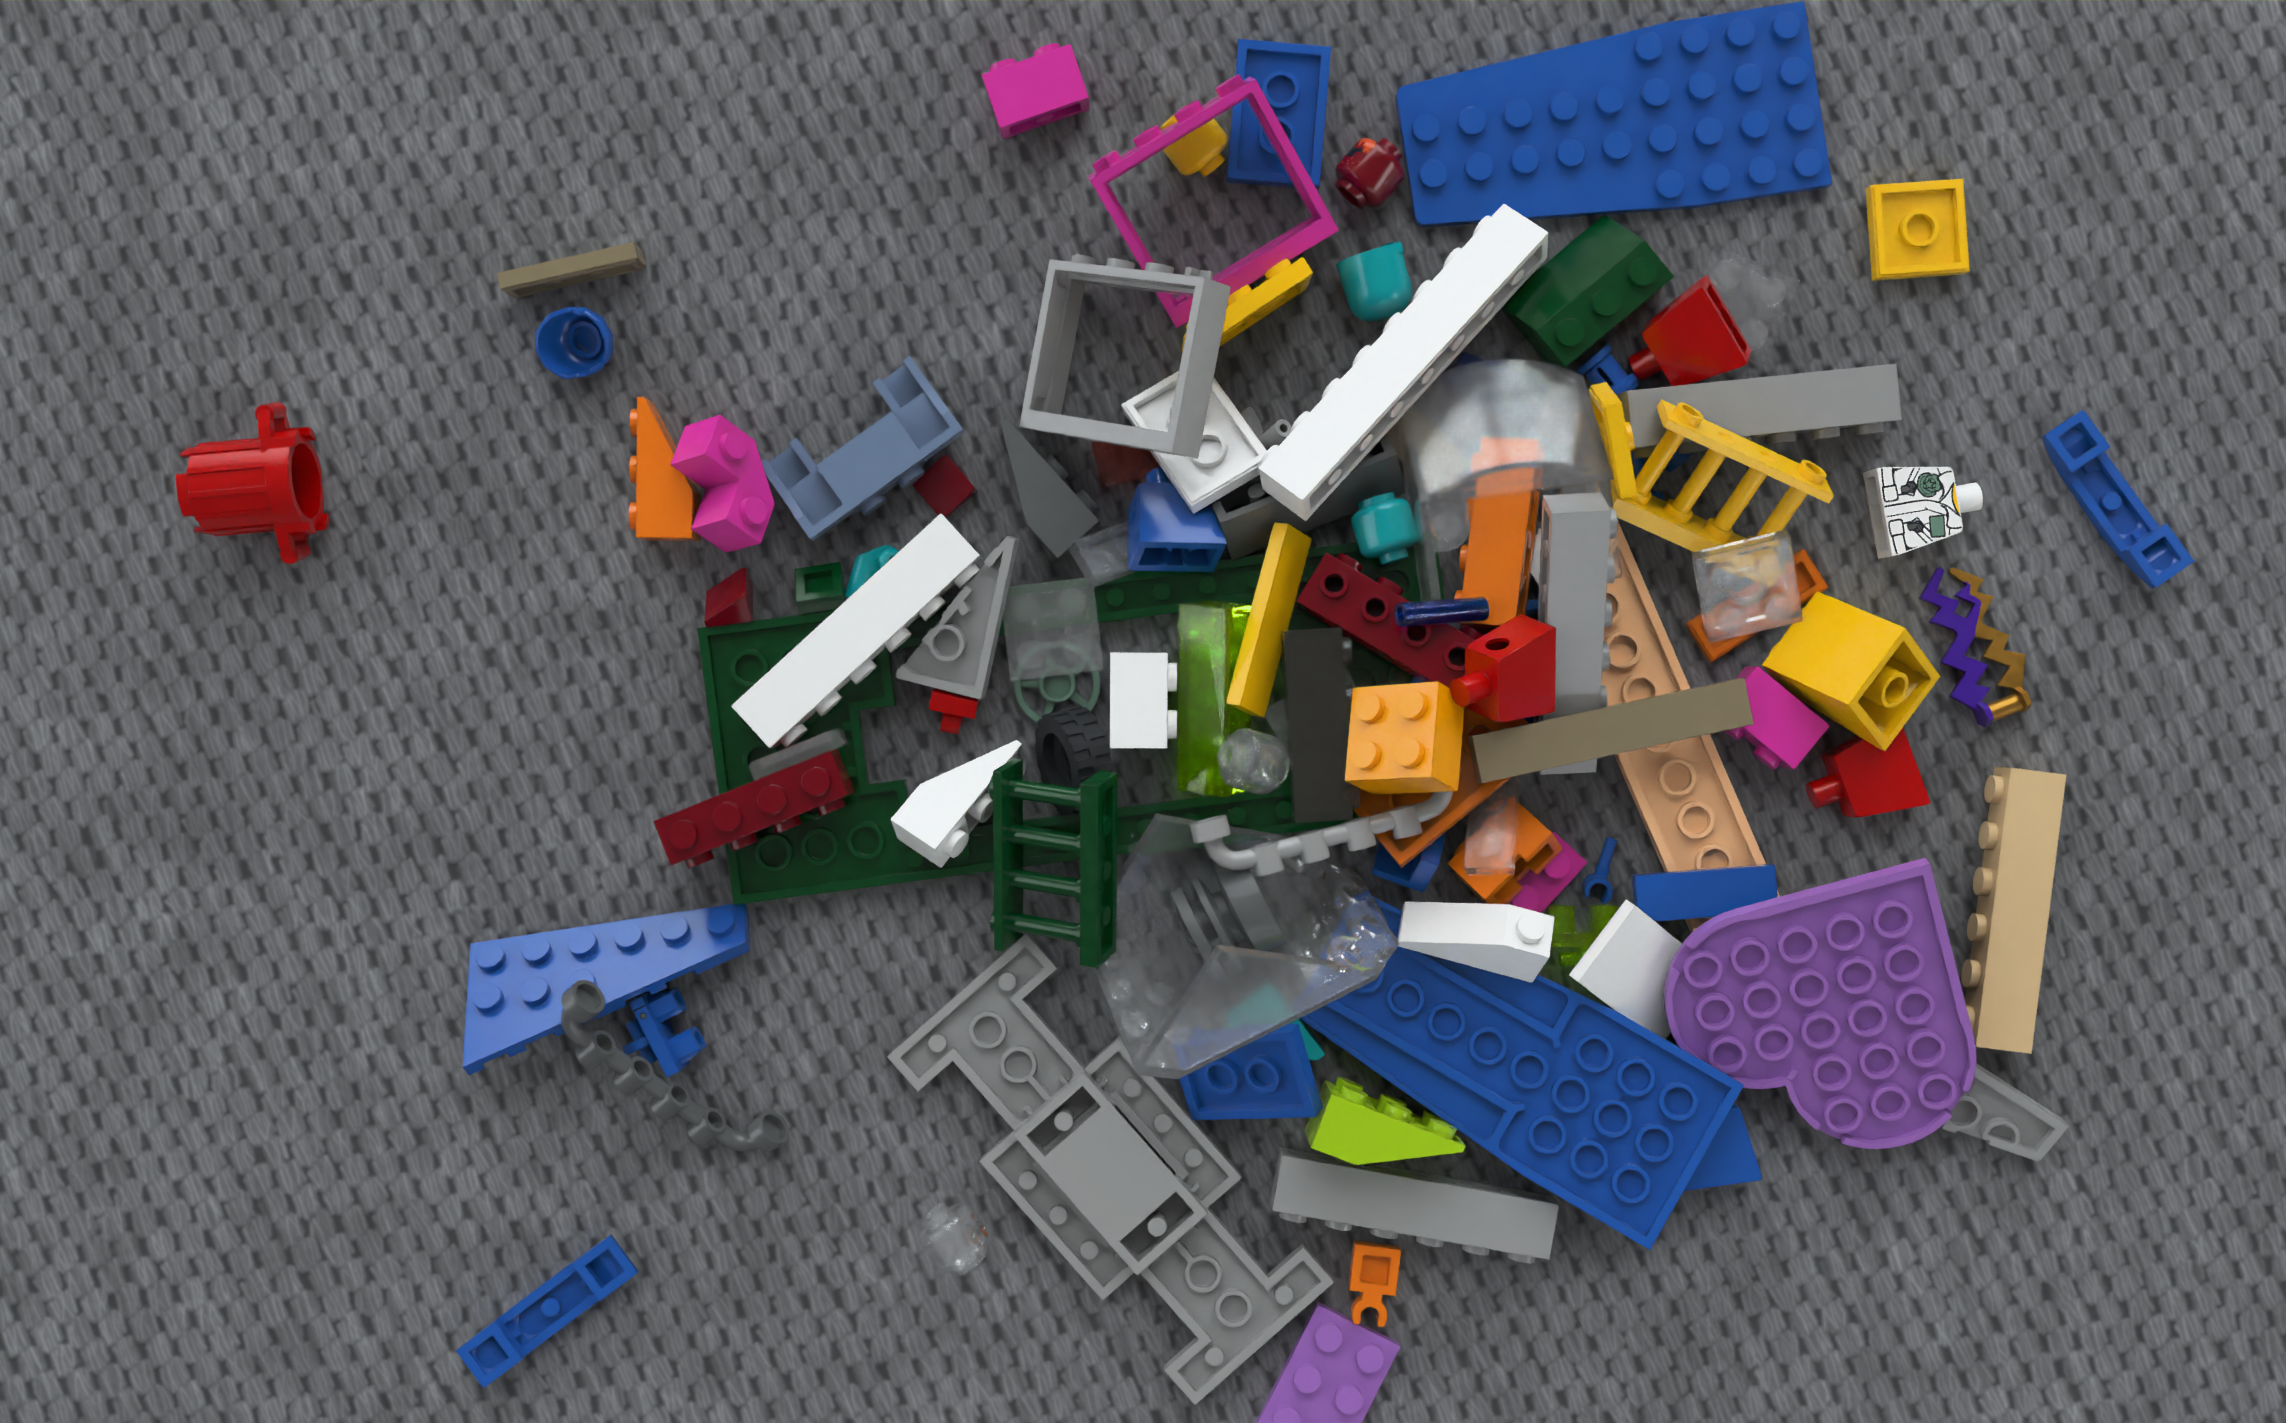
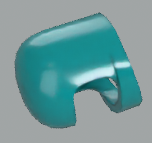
M1401 241L1381 245L1336 263L1350 311L1358 319L1367 322L1391 318L1397 312L1401 313L1409 306L1413 291L1404 261V249Z

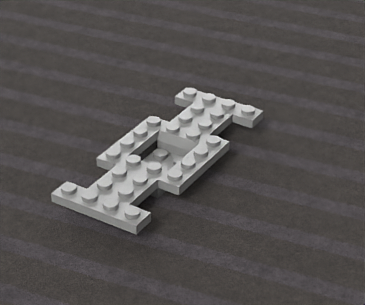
M1024 934L887 1057L917 1091L923 1088L952 1061L958 1066L1013 1129L984 1154L979 1162L1103 1301L1133 1273L1137 1276L1141 1274L1194 1333L1196 1337L1164 1365V1371L1192 1403L1196 1405L1334 1283L1333 1277L1303 1243L1269 1273L1261 1267L1209 1208L1210 1205L1242 1178L1241 1173L1198 1124L1192 1120L1190 1115L1120 1036L1113 1040L1085 1066L1079 1061L1024 998L1058 968L1031 935ZM1115 1105L1136 1127V1129L1144 1136V1138L1151 1144V1146L1159 1153V1155L1166 1161V1163L1174 1170V1172L1176 1173L1175 1175L1155 1154V1152L1147 1145V1143L1139 1136V1134L1132 1128V1126L1124 1119V1117L1117 1111Z

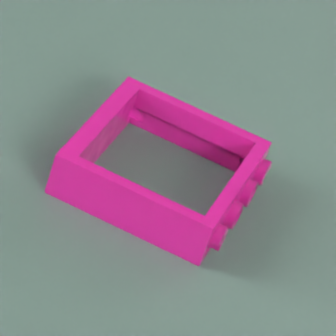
M1240 74L1216 87L1215 91L1218 96L1203 106L1199 100H1195L1174 113L1177 122L1161 131L1158 125H1155L1140 133L1133 139L1136 145L1133 149L1121 156L1117 150H1114L1092 164L1095 172L1088 176L1141 269L1145 270L1146 262L1154 263L1108 183L1246 99L1311 217L1213 275L1212 280L1231 286L1229 296L1241 287L1263 277L1271 267L1286 258L1289 260L1293 259L1339 231L1257 80L1252 77L1243 80ZM1155 292L1176 329L1189 321L1193 297L1180 295L1175 298L1173 294Z

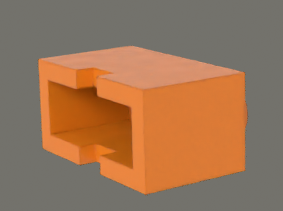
M1513 798L1506 806L1499 807L1490 815L1486 826L1473 839L1470 838L1462 842L1455 850L1453 858L1447 864L1485 904H1508L1523 889L1518 881L1529 870L1538 875L1563 848L1553 833Z

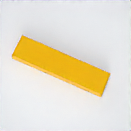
M1274 522L1226 699L1227 704L1251 716L1265 718L1312 540L1286 523Z

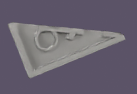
M1006 536L1001 544L994 548L984 561L985 564L947 607L935 627L931 628L924 636L920 646L908 661L897 670L896 678L980 700L986 697L1020 538Z

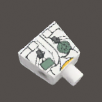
M1881 467L1863 473L1878 559L1900 555L1962 532L1961 513L1981 510L1983 506V495L1980 486L1976 482L1956 486L1951 467Z

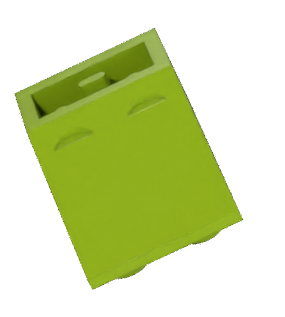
M1337 1077L1335 1083L1324 1079L1319 1091L1323 1108L1316 1117L1309 1118L1304 1130L1312 1149L1354 1165L1463 1153L1466 1146L1457 1135V1129L1449 1125L1448 1122L1434 1112L1424 1110L1421 1117L1407 1109L1406 1102L1381 1093L1379 1100L1374 1099L1363 1092L1364 1087L1343 1077Z

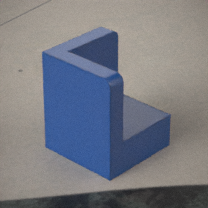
M1446 832L1402 868L1379 842L1372 874L1424 893L1439 866Z

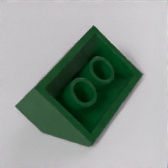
M1604 214L1532 274L1501 309L1553 372L1558 374L1671 280L1674 275L1645 240Z

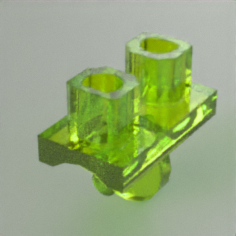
M1573 905L1547 906L1545 914L1555 917L1551 947H1575L1574 952H1559L1560 966H1576L1618 911L1617 905H1590V929L1575 930Z

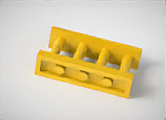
M1661 399L1656 408L1662 425L1667 430L1635 478L1638 496L1621 499L1616 495L1608 482L1602 490V495L1609 508L1615 509L1619 519L1765 585L1771 586L1780 573L1773 554L1774 550L1771 546L1807 495H1811L1828 504L1834 497L1826 480V472L1810 461L1802 460L1801 463H1797L1703 419V415L1697 409L1688 404L1680 402L1675 406ZM1684 438L1707 447L1708 450L1675 500L1669 499L1666 502L1652 495L1650 490ZM1726 457L1748 466L1749 469L1715 518L1711 517L1707 521L1693 514L1691 508ZM1767 476L1789 485L1790 487L1756 536H1749L1747 539L1733 532L1732 526Z

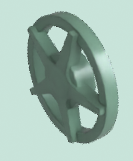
M1048 641L1035 646L1021 659L1014 676V692L1021 709L1027 716L1038 723L1042 716L1035 713L1028 706L1023 697L1021 686L1039 688L1042 696L1047 699L1044 715L1052 712L1056 702H1063L1067 699H1071L1091 711L1100 693V675L1092 657L1081 647L1066 641ZM1049 648L1069 649L1080 655L1085 661L1071 669L1056 665ZM1044 650L1047 669L1042 672L1039 679L1021 681L1023 670L1029 660ZM1087 666H1089L1093 676V692L1089 702L1085 701L1075 691V677Z

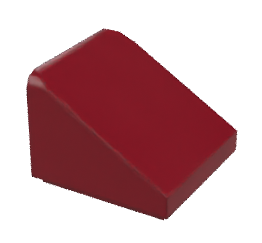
M947 454L938 459L913 484V487L937 515L942 514L945 518L978 492Z
M745 567L739 569L706 592L704 623L706 627L752 621L753 586L748 569Z

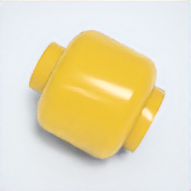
M1172 115L1161 125L1160 129L1164 130L1177 122L1175 116ZM1212 119L1163 149V152L1182 175L1188 176L1199 171L1205 177L1225 161L1221 152L1227 146L1228 137L1217 121Z

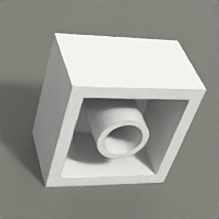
M1110 652V748H1167V739H1177V710H1168V692L1177 691V663H1168V653Z

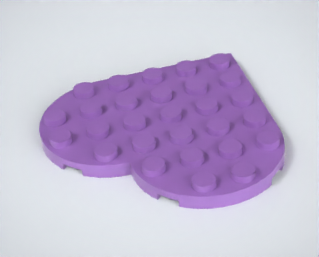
M1926 858L1721 913L1700 925L1685 939L1676 951L1668 968L1664 983V1009L1672 1035L1679 1048L1744 1084L1743 1088L1770 1089L1785 1086L1795 1108L1809 1125L1817 1131L1819 1129L1832 1137L1840 1139L1842 1144L1864 1149H1886L1920 1140L1939 1129L1953 1116L1951 1111L1959 1102L1965 1091L1969 1093L1973 1083L1977 1062L1975 1039L1931 865Z

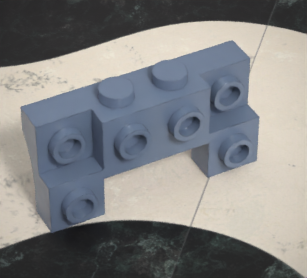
M911 356L904 359V365L883 380L878 378L872 383L892 411L817 464L798 438L789 442L790 447L771 461L766 459L762 461L767 478L811 540H817L851 514L855 516L861 511L866 516L877 510L887 501L884 496L885 493L898 484L902 489L913 484L925 474L921 467L929 462V458L965 433Z

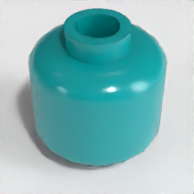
M1394 492L1381 494L1359 502V511L1352 516L1351 524L1362 556L1366 558L1379 557L1381 565L1390 564L1409 557L1406 548L1413 546L1419 539V532L1409 502L1405 499L1395 498Z

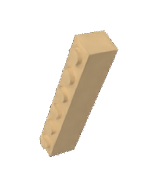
M1994 767V774L1990 775L1985 783L1984 797L1990 805L1988 821L1982 823L1978 837L1979 846L1981 849H1984L1982 867L1976 869L1973 877V891L1978 895L1976 913L1971 914L1967 924V936L1972 941L1970 960H1965L1961 972L1962 984L1964 987H1967L1965 1003L1976 1047L2032 1054L2066 783L2065 774Z

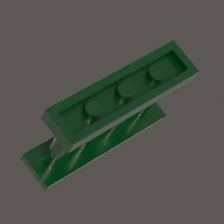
M1013 758L993 771L989 783V795L993 800L994 909L990 918V928L994 933V950L1003 952L1020 939L1023 933L1075 942L1076 946L1080 948V965L1098 968L1116 953L1118 773L1100 770L1082 782L1079 788L1024 781L1023 759ZM1023 800L1076 807L1077 812L1080 813V833L1024 826ZM1023 845L1076 853V856L1080 858V878L1076 879L1023 870ZM1023 889L1076 898V901L1080 903V922L1074 923L1023 914Z

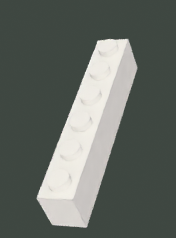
M939 514L731 707L769 748L778 747L781 743L786 748L790 747L808 730L803 725L806 720L816 711L820 716L830 711L842 699L838 691L850 680L858 684L877 667L872 660L885 648L892 653L911 636L907 628L917 618L921 616L927 621L946 603L941 596L954 584L959 589L967 585L980 570L976 564L983 558L942 514Z

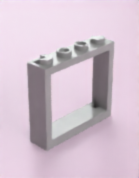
M1080 254L1072 255L1071 262L1049 259L1019 427L1049 434L1198 459L1231 286L1212 280L1214 272L1199 270L1193 267H1186L1184 275L1173 274L1174 267L1146 262L1145 270L1134 269V262L1116 258H1107L1106 266L1096 265V258ZM1085 284L1193 297L1168 432L1061 415Z

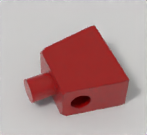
M1706 275L1646 323L1642 336L1648 347L1629 356V363L1633 372L1641 381L1663 370L1672 386L1689 385L1746 365L1752 350L1709 276Z
M1521 614L1468 644L1465 650V675L1454 679L1450 684V692L1454 702L1461 707L1467 706L1469 710L1496 722L1512 721L1554 712L1556 627Z
M1904 728L1900 730L1886 751L1877 748L1858 735L1850 738L1821 755L1828 775L1806 783L1808 798L1815 809L1838 802L1843 816L1865 817L1925 806L1931 803Z

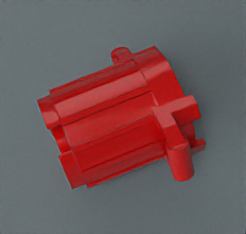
M272 402L260 405L255 410V416L258 420L259 438L197 443L196 447L186 448L180 453V457L189 458L186 473L176 474L177 498L183 517L194 516L201 526L195 527L193 530L195 533L210 534L215 537L275 531L281 560L286 564H293L310 555L311 549L308 545V535L316 534V531L326 530L329 525V514L323 513L324 497L319 458L311 441H316L314 431L310 427L290 428L286 416V407L280 402Z

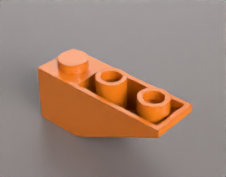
M637 397V409H632L630 412L631 436L637 437L636 456H631L629 462L630 481L636 484V502H631L629 506L631 530H636V538L645 541H701V536L691 529L701 503V494L694 481L670 465L676 451V446L654 403L645 397Z

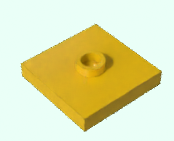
M1963 179L1870 185L1865 189L1872 281L1963 275L1970 271Z
M1607 382L1591 385L1588 390L1603 474L1616 495L1621 499L1638 496L1630 451L1635 450L1634 437L1630 423L1625 422L1622 402Z

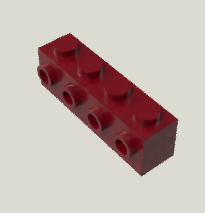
M1326 552L1297 599L1298 608L1423 682L1439 681L1450 688V684L1454 679L1465 675V650L1468 644L1482 637V634L1463 624L1459 630L1442 621L1445 614L1435 606L1422 600L1417 606L1401 597L1404 590L1394 582L1381 576L1376 582L1361 573L1364 568L1363 565L1343 553H1339L1337 558Z
M830 750L653 822L670 865L685 861L687 869L715 859L711 850L729 844L731 851H735L758 842L755 833L773 826L775 834L798 826L802 824L799 815L813 809H817L820 817L846 806L843 797L855 793L839 750Z

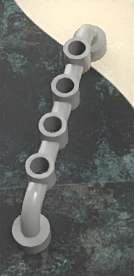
M1453 791L1433 792L1430 799L1424 802L1396 807L1387 812L1355 818L1342 824L1303 832L1279 841L1258 844L1241 851L1230 850L1223 842L1222 837L1231 834L1226 815L1199 820L1189 824L1193 842H1204L1210 858L1219 866L1230 870H1243L1255 867L1256 875L1264 876L1284 870L1282 859L1301 855L1303 864H1308L1330 858L1328 848L1330 846L1346 842L1348 851H1357L1375 846L1376 840L1374 835L1392 830L1394 839L1422 833L1420 822L1440 815L1449 805Z

